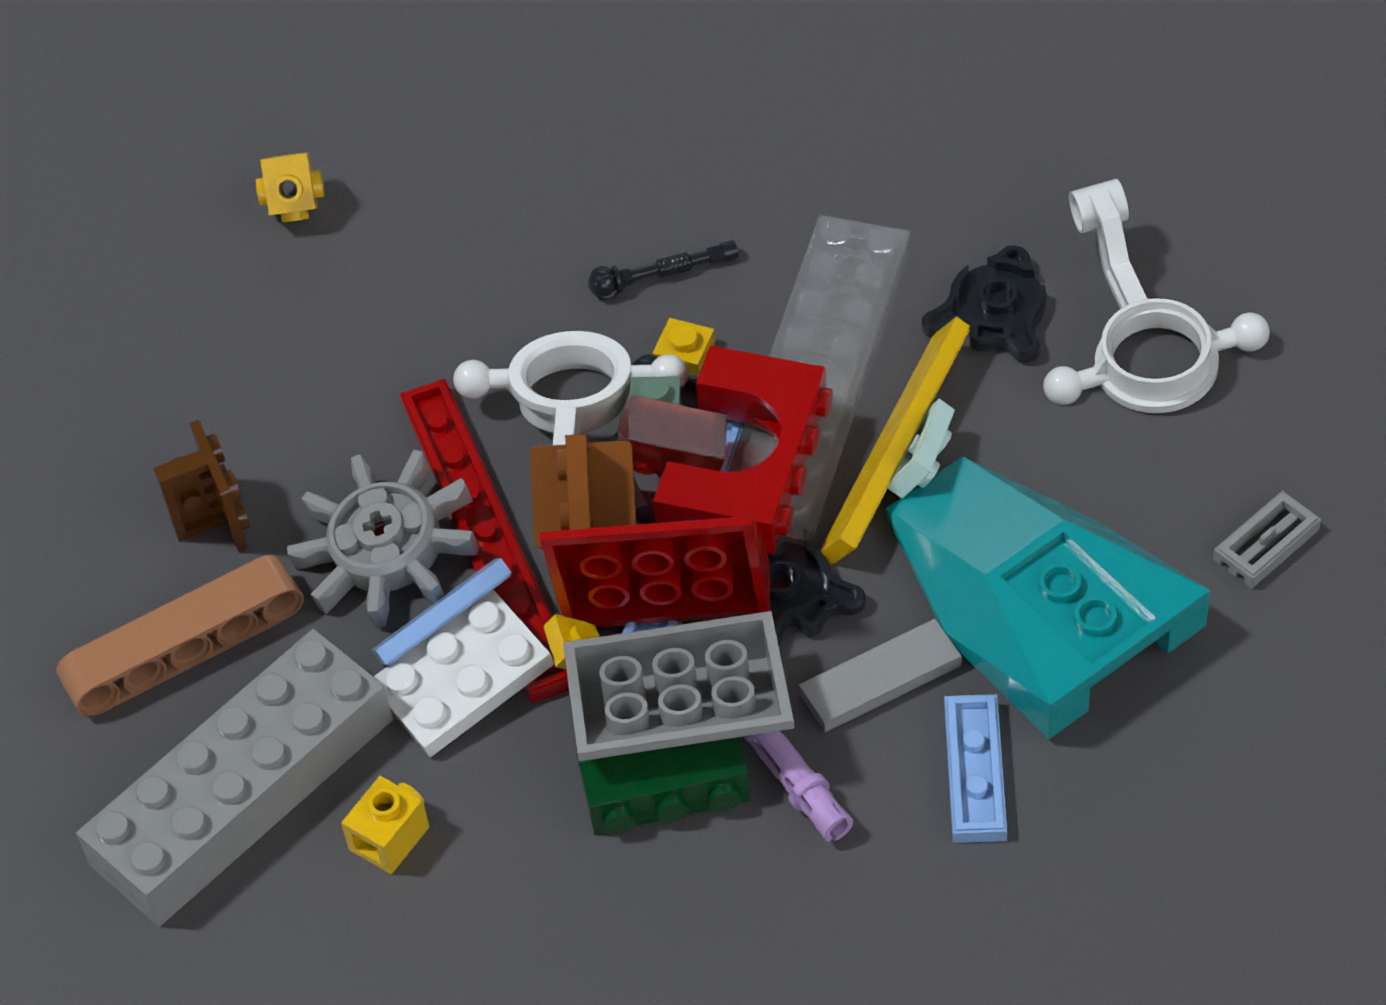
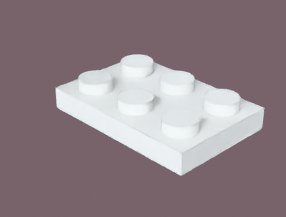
M491 590L390 666L388 665L376 674L374 678L385 686L393 715L431 758L555 663L549 651L494 590Z

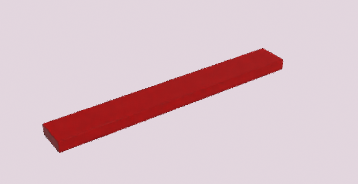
M444 378L400 393L401 404L430 466V471L438 489L441 490L462 478L473 499V502L451 513L450 517L456 530L472 531L479 545L477 556L467 555L474 573L494 559L501 558L512 573H510L508 579L493 590L552 656L543 627L552 616L446 379ZM554 664L526 685L524 688L531 704L568 691L567 670L558 668Z

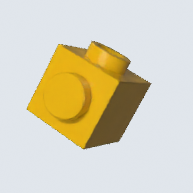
M382 776L376 779L341 822L348 849L391 875L430 827L424 799L420 793L406 783L401 782L396 785Z

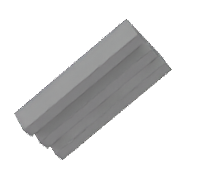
M1282 490L1214 549L1213 560L1219 565L1225 562L1229 565V573L1235 577L1241 574L1245 577L1244 584L1253 589L1320 530L1321 519ZM1285 509L1290 512L1279 523L1263 533L1260 539L1241 556L1235 553ZM1301 520L1303 521L1286 537H1284L1279 543H1277L1271 550H1269L1263 557H1261L1255 564L1251 565L1256 559H1258L1263 553H1265L1271 546H1273L1279 539H1281Z

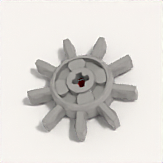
M413 450L397 482L376 483L371 467L359 454L351 457L352 476L358 485V489L347 496L340 504L308 491L301 498L312 517L328 524L326 537L287 546V553L296 570L333 561L337 567L311 593L318 609L324 614H327L355 586L368 591L366 607L375 627H386L390 610V591L415 583L420 588L422 594L433 603L445 596L436 575L428 570L437 558L438 553L477 556L479 545L472 531L441 529L438 522L473 502L466 484L461 478L426 498L420 492V489L428 475L430 466L423 451Z

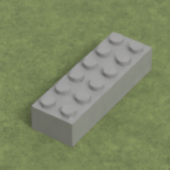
M312 629L76 832L89 865L158 927L162 926L393 720L385 686L315 629Z

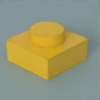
M669 318L652 355L657 358L666 354L675 355L684 361L689 375L698 377L710 345L713 346L715 343V329Z
M557 614L543 626L555 666L566 669L564 642L600 637L595 625Z

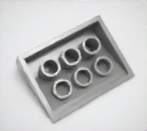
M771 611L563 643L579 761L795 728Z

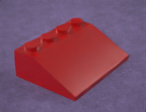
M752 516L540 532L541 547L562 616L585 621L595 625L596 628L625 626L628 622H636V625L667 623L668 621L721 619L770 611V563L764 534Z

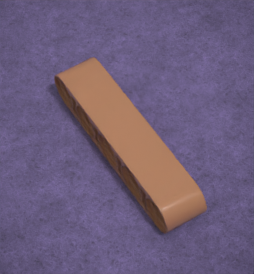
M265 555L71 651L59 661L56 667V675L80 715L87 717L96 716L287 620L301 608L304 602V595L280 558L275 555Z

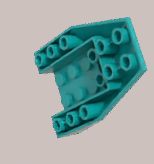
M963 456L937 473L924 488L916 487L903 499L900 498L885 508L887 519L943 631L956 649L1048 739H1051L1089 711L1090 688L1153 642L1168 654L1203 629L1207 624L1210 599L1209 589L1104 524Z

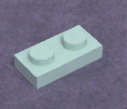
M940 398L929 408L888 487L890 491L902 499L916 485L924 488L933 479L940 467L936 457L945 448L952 436L948 426L955 409Z

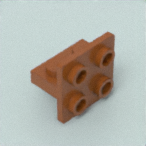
M586 434L565 435V445L535 446L530 449L534 545L538 549H542L540 532L636 525L632 444L629 441L590 443Z

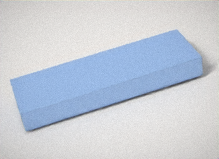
M501 558L494 559L371 649V651L382 665L390 666L508 579L512 572Z
M997 694L944 696L953 843L1007 841Z

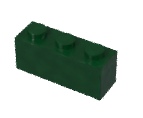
M739 737L579 761L578 759L581 781L594 835L607 832L612 834L624 833L634 826L657 821L674 822L688 814L711 809L718 811L728 810L739 803L751 801L748 771Z

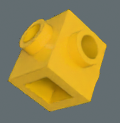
M310 151L261 159L263 178L256 179L259 205H267L269 215L280 214L281 222L308 219V210L318 207L317 198L325 197L321 169L313 170ZM286 180H291L296 184V195L291 196L285 192L283 186Z

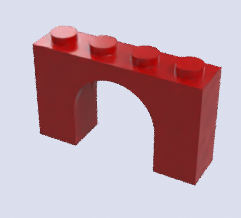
M710 345L696 382L699 414L758 426L770 433L776 439L778 445L764 461L741 471L722 472L667 461L653 499L655 523L752 516L764 534L767 553L774 555L780 535L787 537L790 532L794 513L793 506L790 505L793 496H801L804 491L807 477V467L804 464L807 456L814 457L817 452L820 439V428L817 425L820 417L827 418L830 413L833 389L826 388V373L823 366Z

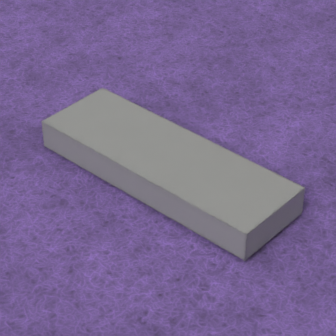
M933 619L800 683L799 695L823 731L827 732L960 667L962 656L936 619Z

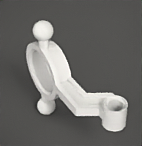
M1118 179L1069 192L1070 208L1078 231L1085 233L1094 230L1096 234L1103 273L1120 310L1109 319L1103 330L1102 339L1096 349L1094 367L1075 371L1070 367L1060 366L1052 369L1046 375L1043 389L1046 397L1051 402L1059 405L1071 404L1080 397L1082 390L1101 386L1105 393L1114 401L1135 411L1166 413L1180 410L1200 400L1213 386L1219 368L1218 351L1236 346L1243 351L1252 352L1259 350L1267 343L1270 335L1269 325L1257 313L1248 312L1241 314L1233 321L1230 328L1215 331L1197 311L1186 304L1169 299H1147L1128 257L1122 222L1129 219V210L1124 190ZM1150 328H1165L1180 332L1191 339L1200 352L1197 362L1190 369L1176 376L1161 379L1143 378L1130 374L1119 367L1113 355L1118 345L1126 337L1135 332Z
M565 331L546 335L530 342L514 356L509 368L489 369L485 363L479 360H467L456 368L453 382L456 390L462 396L470 399L480 398L492 388H506L519 402L520 410L528 422L542 430L553 432V445H565V435L580 434L600 428L619 415L624 408L626 399L630 395L631 377L680 376L682 389L688 379V369L681 358L671 354L659 356L651 365H631L628 353L615 340L593 332ZM567 369L593 370L603 373L612 379L600 392L575 400L549 399L537 394L530 388L539 379L551 373Z

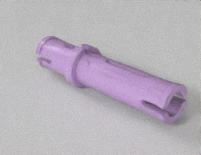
M781 731L743 736L773 775L785 787V790L789 793L788 799L791 805L797 811H803L809 817L825 841L830 842L831 839L837 841L849 832L853 825V818L829 791V782L821 773H815L810 769L802 756Z

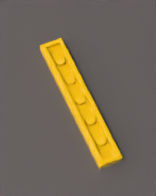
M957 316L932 336L819 551L830 565L836 564L857 548L970 331V326Z

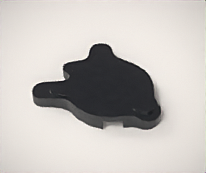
M1010 245L1004 247L998 254L987 257V265L976 267L970 271L969 265L964 267L951 284L948 299L942 305L927 312L922 317L923 333L932 338L936 332L957 316L970 326L969 344L973 350L985 351L994 348H1004L1019 361L1031 362L1039 356L1040 342L1034 331L1042 320L1046 308L1045 285L1041 286L1035 278V270L1030 264L1029 253L1020 246Z
M780 535L774 555L768 554L770 563V611L772 612L778 646L782 640L784 630L788 627H797L804 635L815 636L822 630L827 619L832 615H854L864 609L866 604L864 590L860 586L843 581L835 576L829 567L827 559L817 547L804 540V546L783 542V536Z

